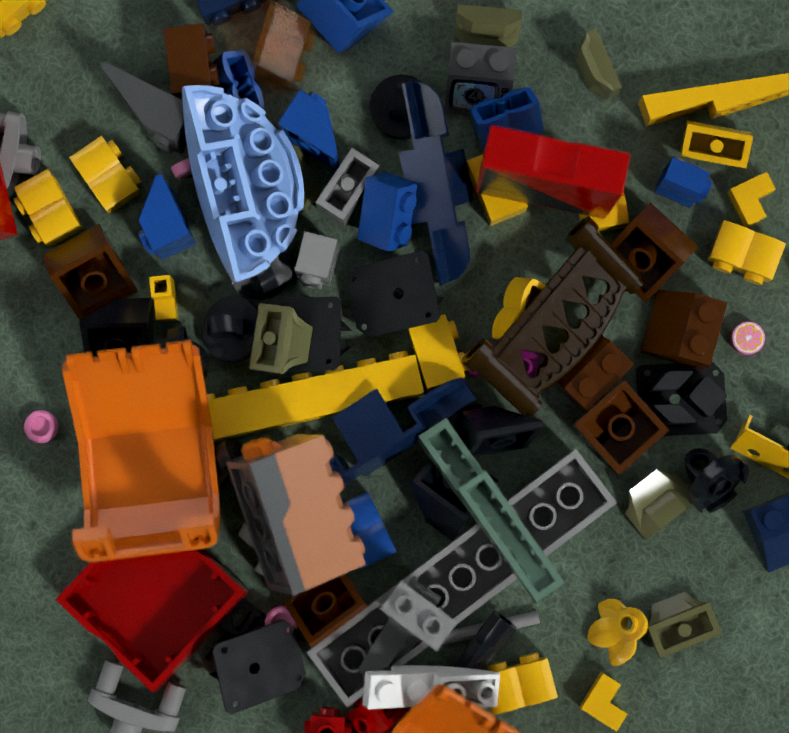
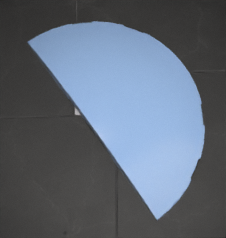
M205 85L184 86L182 88L184 127L197 196L216 251L232 282L236 283L253 277L270 267L269 263L274 261L281 252H284L292 242L297 232L295 225L298 213L304 206V183L301 167L296 152L285 132L277 130L265 117L266 111L247 98L238 99L226 94L224 89Z

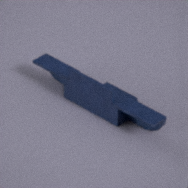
M423 82L402 83L414 150L399 152L404 179L418 183L416 191L417 202L413 210L412 224L428 222L439 286L458 279L466 271L470 262V247L465 220L457 221L455 207L473 200L464 149L445 154L442 138L449 136L444 105L440 95L432 86Z
M464 378L454 379L442 384L407 407L417 424L403 432L379 390L376 388L332 417L358 460L357 464L349 468L343 457L333 455V458L329 461L332 472L337 471L340 474L344 486L360 475H369L418 443L419 435L443 419L451 417L477 400Z

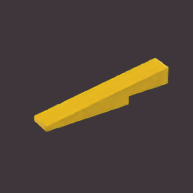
M789 73L642 95L638 104L646 127L704 108H708L711 119H715L789 95Z

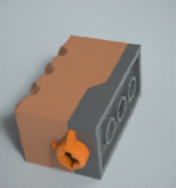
M297 434L278 442H274L266 437L255 439L242 446V456L226 462L268 589L294 596L366 565L363 557L365 548L360 537L357 535L353 536L350 526L354 522V514L347 503H342L340 493L344 489L343 480L337 471L332 472L329 461L333 458V449L329 441L324 438V435Z

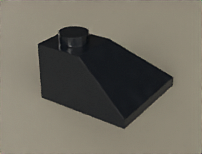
M117 298L80 319L79 324L84 352H91L93 357H98L97 351L126 348L127 353H131L134 346L149 345L154 342L151 298Z
M481 404L464 408L455 422L459 437L473 457L527 448L544 427L542 420L496 406L483 408Z
M429 460L411 481L410 486L425 521L449 540L453 541L472 516L433 462ZM488 473L494 483L497 484L499 480Z

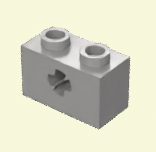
M351 148L317 199V210L345 227L363 200L366 177L380 174V165Z
M304 232L295 267L296 275L303 282V286L315 290H321L322 285L330 287L339 253L337 239Z
M401 580L380 607L383 612L436 651L457 624L455 620Z

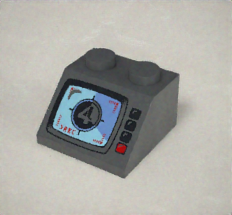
M451 42L445 113L471 115L470 109L475 105L490 99H501L505 94L511 92L514 83L517 48Z

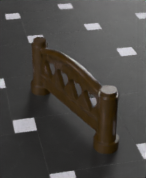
M589 216L582 219L566 237V241L575 251L497 343L493 346L483 338L469 349L461 361L471 372L477 371L521 414L529 417L534 415L542 405L538 396L540 392L565 376L596 344L613 317L622 294L627 291L631 295L644 283L641 273L597 231L599 226ZM583 277L602 280L607 285L606 293L599 295V300L595 305L591 304L588 300ZM562 301L582 304L587 309V315L585 318L579 319L578 326L575 329L568 326ZM541 325L563 329L566 332L565 342L558 343V349L555 353L548 351ZM520 350L541 353L545 356L546 364L544 367L537 369V375L534 378L527 376Z

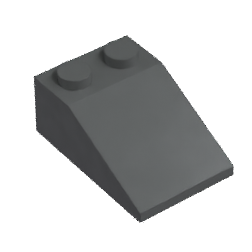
M103 61L101 68L149 133V138L155 142L154 146L168 154H172L173 150L182 154L187 146L182 100Z

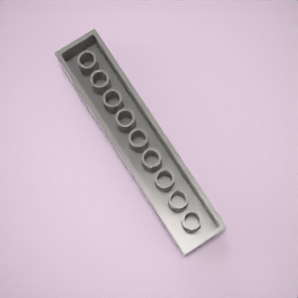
M577 449L569 452L507 499L546 557L617 504ZM475 523L402 578L401 581L408 585L413 576L419 578L417 582L441 596L436 607L458 624L518 578L479 525ZM398 582L369 603L366 609L306 652L346 707H349L363 696L365 676L359 673L358 669L390 618L380 607ZM416 635L408 636V643L402 644V651L396 652V658L389 660V667L383 668V671L391 670V666H403L429 645Z

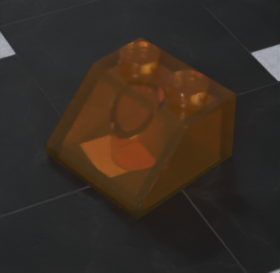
M274 1L270 2L252 65L257 80L294 90L297 82H303L307 64L302 62L305 52H311L313 49L316 33L312 32L310 20Z

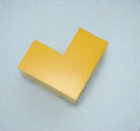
M767 172L739 184L727 192L743 226L746 228L767 217L759 199L776 190Z
M171 275L149 277L156 321H178L175 280Z
M600 672L579 707L617 732L627 716L625 711L611 703L621 684Z

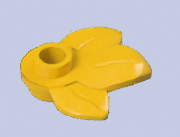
M610 598L598 603V611L601 618L590 626L587 640L594 646L608 648L610 664L612 666H619L627 662L635 654L637 640L646 633L648 621L640 609L626 607L620 600ZM630 618L632 620V627L628 630L627 624Z

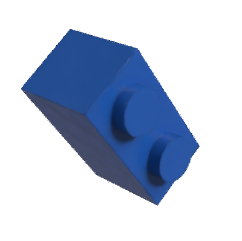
M388 172L366 177L357 239L388 252L408 246V241L412 234L411 222L413 210L417 202L416 191L418 183Z

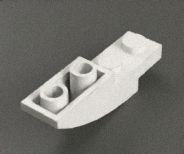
M427 665L391 666V670L366 671L362 705L367 709L413 707L434 686L442 684L481 708L497 707L500 674L479 669Z

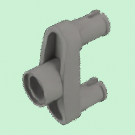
M8 111L6 114L0 113V132L4 133L0 150V163L9 200L15 193L14 187L18 185L21 174L36 175L41 163L40 148L27 145V123L24 114Z
M106 659L97 685L92 687L87 701L98 710L114 718L109 733H141L143 728L166 732L175 731L180 719L177 715L187 687L169 681L158 709L151 710L140 705L136 708L134 703L117 698L115 694L124 665Z

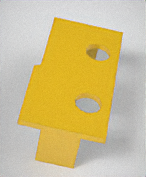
M749 415L743 422L737 438L730 448L789 479V473L783 469L789 468V451L784 449L782 445L748 428L753 417ZM753 449L757 451L759 455L751 454L748 450Z

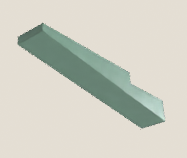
M447 418L419 435L417 440L419 445L534 602L537 603L563 585L564 581L487 471L482 470Z

